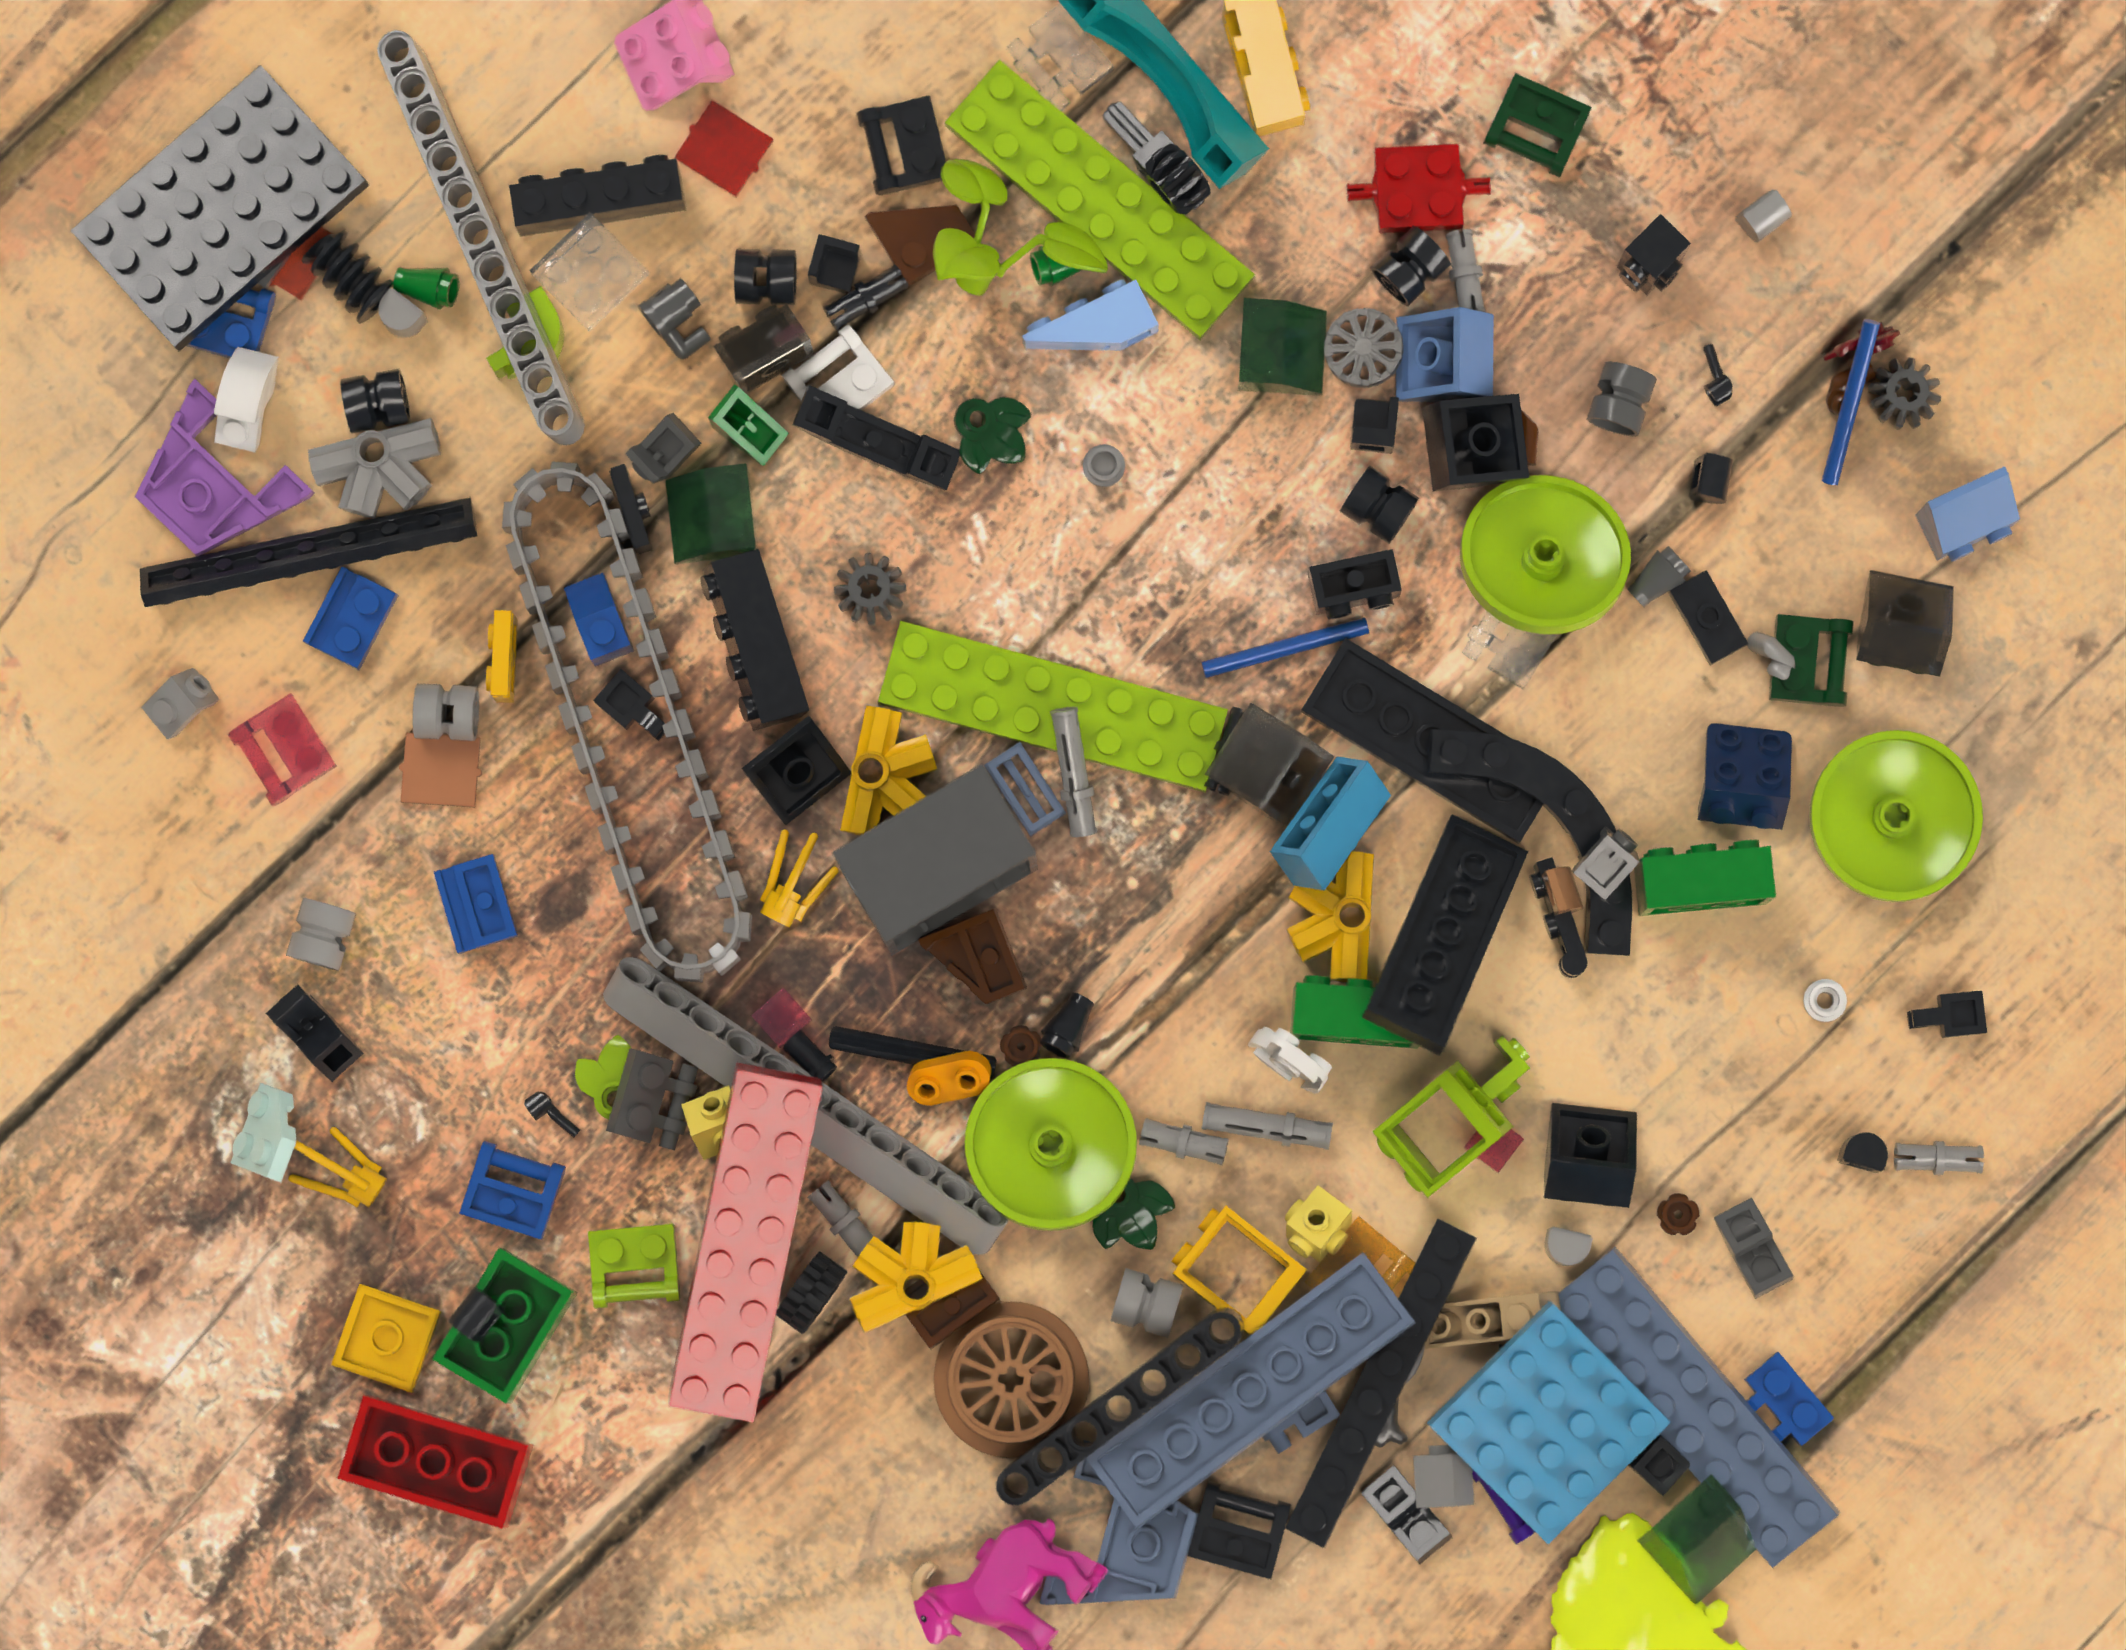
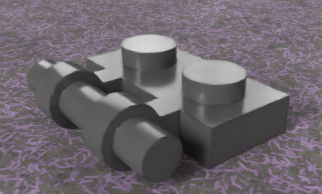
M629 1048L606 1131L650 1143L654 1128L656 1127L663 1130L659 1146L675 1151L679 1135H684L687 1123L683 1122L685 1115L681 1104L688 1102L690 1097L695 1098L698 1086L694 1085L698 1068L682 1064L678 1080L669 1077L673 1060ZM665 1090L674 1093L667 1117L659 1115Z

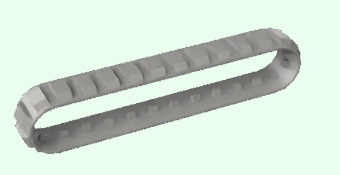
M552 462L550 469L542 470L539 473L532 468L513 484L517 489L513 501L504 502L502 528L507 534H512L514 541L507 544L506 548L516 574H526L527 581L519 585L527 611L530 615L539 614L541 620L532 625L534 634L543 655L552 654L554 660L545 667L553 691L556 695L564 693L567 702L558 707L566 731L570 735L577 733L580 740L579 743L571 747L579 771L583 775L590 773L593 783L585 786V790L592 811L595 815L603 813L606 820L605 824L598 827L605 851L608 855L617 853L619 864L611 867L618 891L621 895L630 894L633 902L632 905L624 908L631 931L634 935L643 934L647 942L640 948V951L659 972L667 966L671 967L674 970V978L677 981L703 983L704 973H710L714 970H717L723 976L741 960L736 954L741 942L751 941L752 915L748 912H742L739 903L747 899L748 895L740 872L738 870L729 872L726 863L734 859L735 855L727 832L725 830L716 831L713 823L722 818L715 794L712 789L703 791L700 781L709 778L699 749L689 750L687 741L696 737L686 709L676 710L674 701L682 698V694L673 669L663 670L661 661L669 658V654L659 628L650 630L648 625L649 621L656 618L649 593L646 588L636 589L634 583L642 579L643 575L633 548L623 549L622 542L630 538L620 508L609 509L608 505L615 496L596 473L587 477L584 476L577 463ZM553 485H557L559 492H571L573 485L586 488L581 498L589 507L601 501L606 520L596 526L600 538L613 537L619 560L612 563L610 568L614 578L626 577L633 598L625 603L623 608L627 618L639 617L646 638L637 644L636 648L640 658L652 657L659 680L650 684L649 687L653 698L665 697L672 720L662 725L666 738H679L685 760L675 765L679 778H692L699 800L689 805L692 818H705L712 841L703 845L702 849L706 859L718 857L725 879L724 882L715 886L719 899L731 898L735 918L724 919L723 932L732 934L731 941L725 948L718 942L708 951L712 959L705 963L698 964L697 954L684 953L682 963L670 961L667 959V956L674 949L666 938L656 944L653 941L648 925L658 920L654 907H642L635 884L645 879L641 866L629 867L622 844L632 838L628 826L616 827L609 806L611 802L618 799L615 786L603 787L596 763L605 759L602 746L590 747L583 723L590 720L592 715L588 705L577 707L570 687V683L577 680L579 675L575 665H563L557 643L566 638L562 625H550L544 603L552 599L553 596L549 585H537L531 563L540 558L536 545L524 546L521 527L531 526L532 513L526 512L525 509L532 499L538 503L547 496L544 490Z

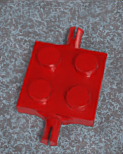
M1459 144L1375 148V173L1372 183H1347L1348 202L1373 200V205L1378 213L1379 233L1407 232L1412 226H1416L1422 231L1463 229V204L1466 195H1491L1490 177L1465 178L1460 166Z

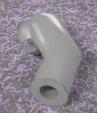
M1761 632L1751 634L1747 641L1749 643V650L1772 659L1767 667L1768 674L1782 680L1788 679L1791 668H1795L1794 656L1775 637Z

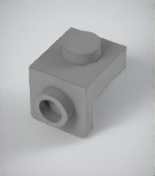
M191 668L171 676L141 708L168 740L176 737L202 710L214 706L219 698L211 689L209 681L199 674L196 669Z

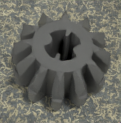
M1912 357L1906 360L1904 369L1896 358L1889 362L1890 372L1880 367L1875 372L1880 382H1873L1868 387L1869 392L1879 395V397H1876L1869 403L1870 408L1878 409L1883 407L1885 411L1880 415L1879 421L1884 423L1892 415L1895 417L1894 428L1897 430L1903 427L1905 418H1907L1909 425L1913 429L1918 428L1921 424L1920 416L1930 420L1935 414L1930 405L1939 404L1941 401L1939 394L1930 391L1939 386V379L1932 378L1926 380L1925 376L1931 367L1925 364L1919 372L1914 370L1916 362L1915 358ZM1901 385L1905 391L1912 390L1914 393L1908 402L1905 396L1897 397L1896 395Z
M865 553L864 560L866 566L860 567L858 561L852 557L848 562L854 572L850 574L845 570L838 571V578L848 585L834 587V594L837 596H848L838 605L842 612L855 606L851 614L853 622L857 623L865 612L867 613L868 625L874 626L876 624L875 613L879 611L886 621L892 619L891 613L887 608L888 604L897 609L902 608L903 601L892 594L906 592V584L893 582L902 574L899 567L892 568L885 573L889 565L888 557L883 556L877 566H873L872 553ZM869 580L877 581V588L880 591L879 595L874 597L871 593V599L863 598L864 593L860 587L861 584L866 581L867 585H870Z

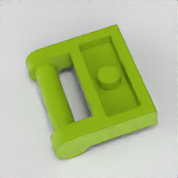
M674 1224L588 1231L594 1309L607 1308L608 1303L658 1298H666L667 1302L680 1301ZM664 1268L665 1281L607 1286L606 1273Z

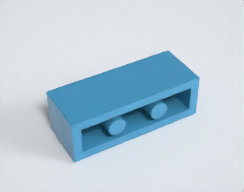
M1337 756L1272 847L1270 853L1294 886L1324 891L1350 853L1356 848L1357 843L1373 820L1379 815L1391 794L1368 761Z

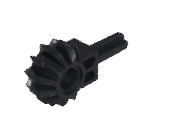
M1122 102L1112 103L1107 107L1103 114V120L1133 150L1134 154L1132 156L1137 170L1151 184V187L1176 213L1186 215L1202 205L1204 200L1211 194L1208 180L1194 161L1175 145L1162 130L1156 136H1153Z

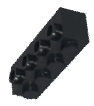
M654 155L644 158L643 164L627 166L626 162L618 161L602 165L601 171L585 173L583 168H573L560 172V177L544 180L542 175H530L519 178V184L509 185L515 227L520 237L684 211L686 206L676 158L668 160L667 155Z
M759 549L710 562L703 569L704 576H701V587L705 598L708 601L712 600L717 616L713 617L714 629L720 641L725 640L729 653V656L726 657V666L731 680L738 682L742 697H739V708L743 719L746 722L750 721L752 729L755 731L801 718L809 711V707Z

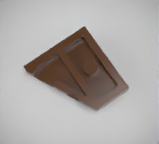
M957 205L871 212L865 216L866 221L892 263L902 272L901 277H905L909 286L935 271L933 246L935 238L941 230L945 228L959 229L968 233L973 238L975 236L974 231Z
M996 909L989 910L919 939L920 945L926 951L935 956L946 966V969L966 984L970 991L985 1004L993 1003L1027 989Z

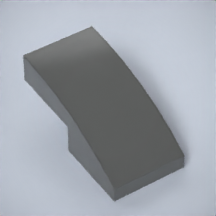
M1752 1198L1714 1217V1221L1755 1299L1793 1280V1274L1775 1244L1773 1234Z

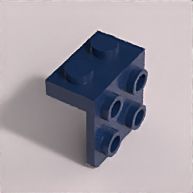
M1717 723L1710 724L1706 732L1705 774L1698 805V820L1717 824L1753 826L1760 829L1782 830L1790 802L1792 736L1785 731Z

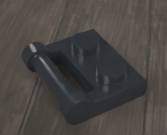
M930 95L883 107H871L857 112L859 126L864 127L876 175V180L873 181L876 195L890 194L942 181L941 169L946 160ZM893 121L905 174H892L881 128L882 123Z
M1208 1481L1188 1557L1271 1580L1291 1504L1283 1501H1278V1504L1259 1500L1220 1489V1484ZM1215 1505L1273 1521L1270 1534L1212 1518Z

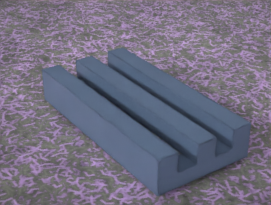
M1020 742L984 765L1030 837L1052 824L1058 818L1060 819L1066 815L1065 810ZM1018 755L1054 811L1049 814L1045 813L1011 761L1012 757ZM1002 764L1005 766L1039 818L1037 822H1031L997 770L998 766Z

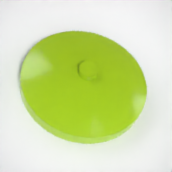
M1533 475L1527 479L1505 482L1497 486L1475 505L1463 530L1460 544V564L1463 577L1472 595L1495 618L1509 626L1526 632L1548 635L1563 634L1591 625L1603 617L1615 605L1624 589L1629 574L1631 548L1627 531L1620 517L1611 505L1596 492L1566 478Z
M1901 730L1882 731L1864 736L1847 745L1836 754L1826 765L1816 782L1809 814L1811 834L1816 850L1829 871L1851 890L1872 899L1888 902L1917 900L1929 896L1950 884L1971 861L1981 837L1983 824L1981 796L1977 784L1964 762L1941 742L1923 734Z
M1044 1058L1018 1064L1000 1074L983 1090L976 1100L965 1132L967 1165L971 1178L981 1196L995 1211L1008 1220L1037 1230L1055 1231L1070 1229L1083 1225L1103 1214L1115 1203L1126 1188L1136 1160L1137 1139L1135 1124L1131 1111L1121 1093L1107 1078L1096 1070L1084 1064L1066 1059Z

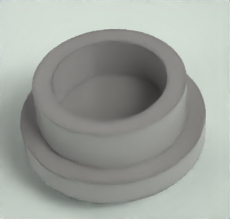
M1103 444L1091 448L1083 460L1085 477L1089 482L1098 487H1110L1116 484L1122 478L1125 471L1123 455L1118 449L1110 445Z

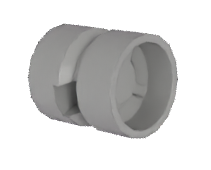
M417 683L413 701L414 738L439 740L442 734L446 733L451 740H476L479 722V691L477 686L453 685L449 691H445L441 684ZM447 705H454L453 720H446Z
M303 898L296 919L301 929L292 933L286 956L339 971L346 950L341 940L350 936L356 913L323 902Z
M1125 1268L1110 1321L1132 1328L1138 1323H1142L1146 1332L1168 1338L1183 1285L1162 1278L1156 1283H1152L1148 1274Z

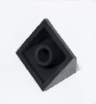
M810 716L803 719L742 768L746 777L785 825L789 824L851 775L848 766Z

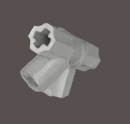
M431 418L379 432L374 430L365 431L356 438L308 450V459L316 485L323 486L346 480L339 508L369 518H376L384 489L404 510L407 511L410 507L416 505L427 494L432 484L411 463L441 455L438 434ZM373 443H382L384 446L383 456L375 462H368L365 458L367 448Z

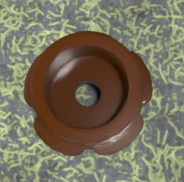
M1018 1025L1011 1028L1010 1033L1005 1034L1000 1042L1001 1052L1005 1053V1061L1011 1066H1016L1027 1061L1039 1059V1049L1042 1048L1040 1044L1041 1037L1036 1031L1031 1032L1027 1026ZM1019 1043L1025 1044L1026 1048L1023 1051L1018 1050L1017 1045Z
M1681 1193L1670 1195L1668 1200L1662 1201L1657 1208V1217L1661 1219L1660 1226L1670 1235H1676L1677 1233L1687 1235L1695 1229V1221L1700 1215L1695 1201L1688 1200V1197ZM1676 1211H1680L1682 1213V1217L1680 1219H1676L1674 1217V1213Z

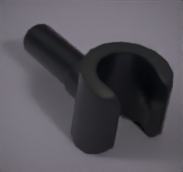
M1710 344L1704 347V352L1714 381L1705 385L1704 388L1713 405L1719 406L1731 398L1733 385L1720 367L1714 345Z
M536 1092L525 1100V1107L536 1121L545 1114H548L556 1124L573 1138L579 1133L580 1129L560 1113L546 1093Z

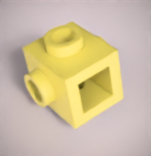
M729 1085L681 1104L690 1135L703 1160L718 1154L731 1090Z
M1318 1185L1305 1201L1298 1199L1285 1216L1287 1221L1286 1238L1289 1239V1246L1304 1258L1312 1256L1318 1262H1321L1328 1252L1331 1255L1336 1254L1348 1237V1234L1345 1232L1352 1225V1210Z

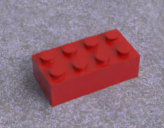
M363 1395L337 1479L505 1529L509 1527L534 1445L378 1397Z

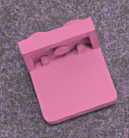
M672 0L615 37V46L638 99L645 110H656L698 83L723 82L735 75L729 63V53L720 42L713 26V16L702 0Z

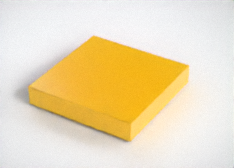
M359 1283L331 1365L414 1393L442 1311Z

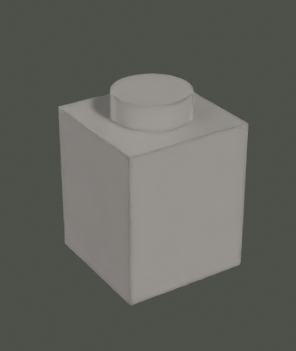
M1449 1445L1429 1446V1455L1413 1456L1416 1508L1474 1505L1472 1468Z

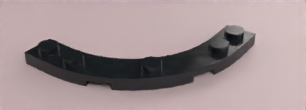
M1429 730L1427 772L1486 777L1525 791L1541 802L1542 806L1555 817L1565 832L1570 835L1579 853V860L1601 838L1600 832L1605 826L1614 833L1616 832L1615 826L1606 810L1592 791L1572 771L1541 750L1518 740L1494 734ZM1630 874L1606 900L1585 883V953L1630 956L1632 924Z

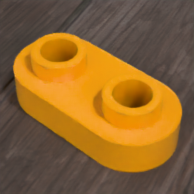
M964 1051L923 1060L911 1068L907 1080V1091L914 1101L928 1106L977 1096L989 1085L992 1072L991 1065L986 1057L974 1051ZM970 1075L975 1080L966 1081L962 1078V1076ZM930 1084L934 1089H925L921 1085Z

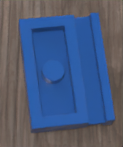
M341 566L303 642L360 670L398 595Z
M494 854L460 863L447 869L434 871L458 954L518 937Z

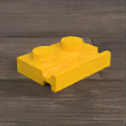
M494 610V624H489L488 649H492V666H487L486 691H490V695L498 703H514L518 619L512 611Z

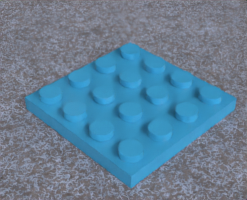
M1550 1300L1427 1422L1548 1545L1671 1423Z

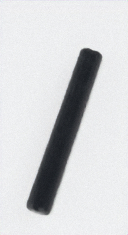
M838 1026L831 1029L829 1037V1047L833 1050L912 1065L923 1060L964 1052V1050ZM982 1054L991 1065L990 1079H992L995 1074L997 1060L994 1056Z

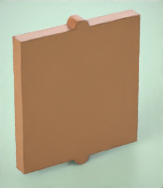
M406 732L404 763L399 765V769L403 772L400 802L475 808L478 777L482 776V771L479 769L481 738L476 737L475 741L451 740L448 735H442L439 740L416 739L413 733Z

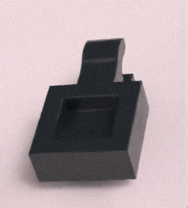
M622 669L618 671L593 700L596 705L626 730L636 721L658 741L665 735L662 727L665 723L647 708L655 698Z
M1982 990L1937 995L1938 1008L1917 1009L1907 1012L1909 1029L1940 1026L1942 1038L1987 1033Z

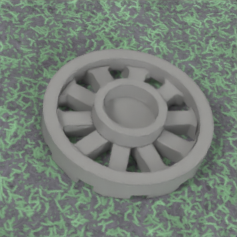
M1357 308L1343 313L1331 324L1325 337L1324 354L1330 370L1339 380L1353 387L1369 388L1384 383L1396 372L1403 357V339L1398 326L1389 316L1375 309ZM1360 316L1367 317L1363 332L1357 320ZM1378 319L1383 321L1384 325L1372 334L1375 321ZM1345 322H1350L1354 335L1342 329L1341 325ZM1388 333L1394 334L1395 339L1393 341L1379 342ZM1334 336H1338L1348 343L1333 344L1332 340ZM1394 350L1396 356L1389 359L1381 351ZM1348 353L1338 362L1333 361L1332 356L1334 354ZM1376 361L1386 367V371L1382 374L1376 370L1374 365ZM1354 362L1352 374L1348 376L1343 374V369ZM1363 366L1367 367L1370 374L1368 380L1360 378Z

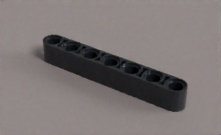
M1228 1307L1212 1311L1011 1462L998 1476L996 1482V1491L1000 1499L1012 1506L1028 1502L1233 1348L1240 1340L1244 1331V1323L1240 1314ZM1218 1318L1230 1320L1235 1327L1234 1336L1228 1340L1217 1338L1212 1331L1213 1321ZM1183 1344L1194 1345L1200 1352L1199 1363L1191 1366L1183 1364L1178 1358V1347ZM1149 1370L1160 1371L1166 1379L1165 1388L1160 1391L1149 1390L1143 1382L1144 1373ZM1114 1396L1127 1398L1131 1404L1130 1415L1125 1417L1114 1415L1109 1408L1110 1398ZM1086 1421L1095 1426L1097 1431L1096 1440L1089 1443L1079 1440L1075 1434L1076 1424ZM1046 1447L1057 1449L1063 1458L1062 1465L1058 1468L1047 1467L1041 1460L1042 1449ZM1012 1473L1022 1474L1028 1481L1027 1492L1023 1494L1012 1492L1007 1485L1008 1475Z

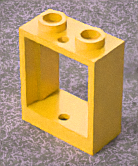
M1225 1206L1221 1212L1212 1208L1197 1227L1204 1234L1194 1246L1186 1241L1171 1260L1177 1266L1172 1274L1214 1308L1228 1307L1235 1310L1187 1272L1224 1224L1228 1222L1285 1267V1270L1248 1317L1245 1318L1240 1314L1244 1323V1331L1248 1335H1252L1263 1327L1307 1269L1229 1207Z

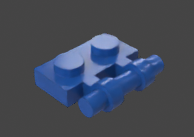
M1779 1352L1772 1355L1744 1379L1755 1392L1746 1400L1755 1412L1765 1404L1780 1422L1771 1430L1780 1441L1790 1434L1799 1446H1803L1834 1419Z

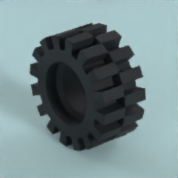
M819 1251L782 1300L776 1311V1316L803 1335L831 1299V1296L845 1278L847 1270Z

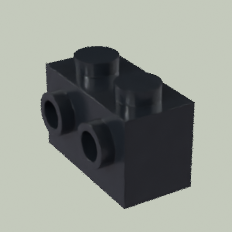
M1660 214L1624 250L1617 265L1621 270L1619 276L1635 292L1641 289L1648 295L1655 287L1662 292L1678 276V271L1683 266L1681 261L1691 243Z
M1393 549L1311 566L1307 574L1316 615L1326 613L1327 619L1351 615V608L1367 604L1369 610L1390 607L1394 605L1393 599L1399 598L1402 591Z

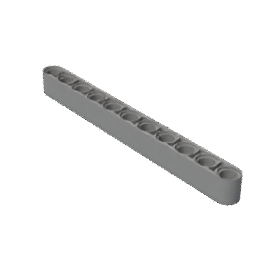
M398 30L388 32L381 38L378 44L379 59L537 425L543 433L559 445L567 446L574 444L584 433V419L428 59L422 48L407 33ZM403 48H409L406 58L395 62V56L398 51ZM425 84L423 92L418 97L410 98L411 91L415 86ZM435 120H440V126L437 131L427 135L426 129L428 125ZM456 156L454 166L447 171H442L444 161L449 157ZM466 193H472L469 204L458 208L457 204L460 197ZM488 229L486 239L480 244H473L476 233L480 230ZM498 266H504L502 276L496 281H489L491 271ZM513 303H520L518 313L512 318H505L508 306ZM528 340H536L533 352L522 356L521 348ZM548 376L552 377L550 388L545 392L537 393V385L540 380ZM561 414H568V422L565 427L560 430H553L555 419Z
M627 957L622 959L603 992V998L611 1009L724 1086L729 1085L730 1089L736 1062L812 1077L789 1059L638 958ZM822 1083L823 1087L811 1145L925 1223L941 1226V1234L961 1247L968 1245L972 1254L982 1255L989 1252L1006 1226L1008 1219L995 1211L974 1185Z

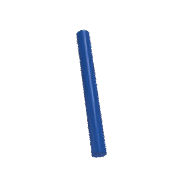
M1863 320L1822 477V482L1829 485H1838L1880 327V323L1874 320Z
M1364 617L1201 662L1205 678L1344 641L1345 638L1351 639L1369 634V629Z

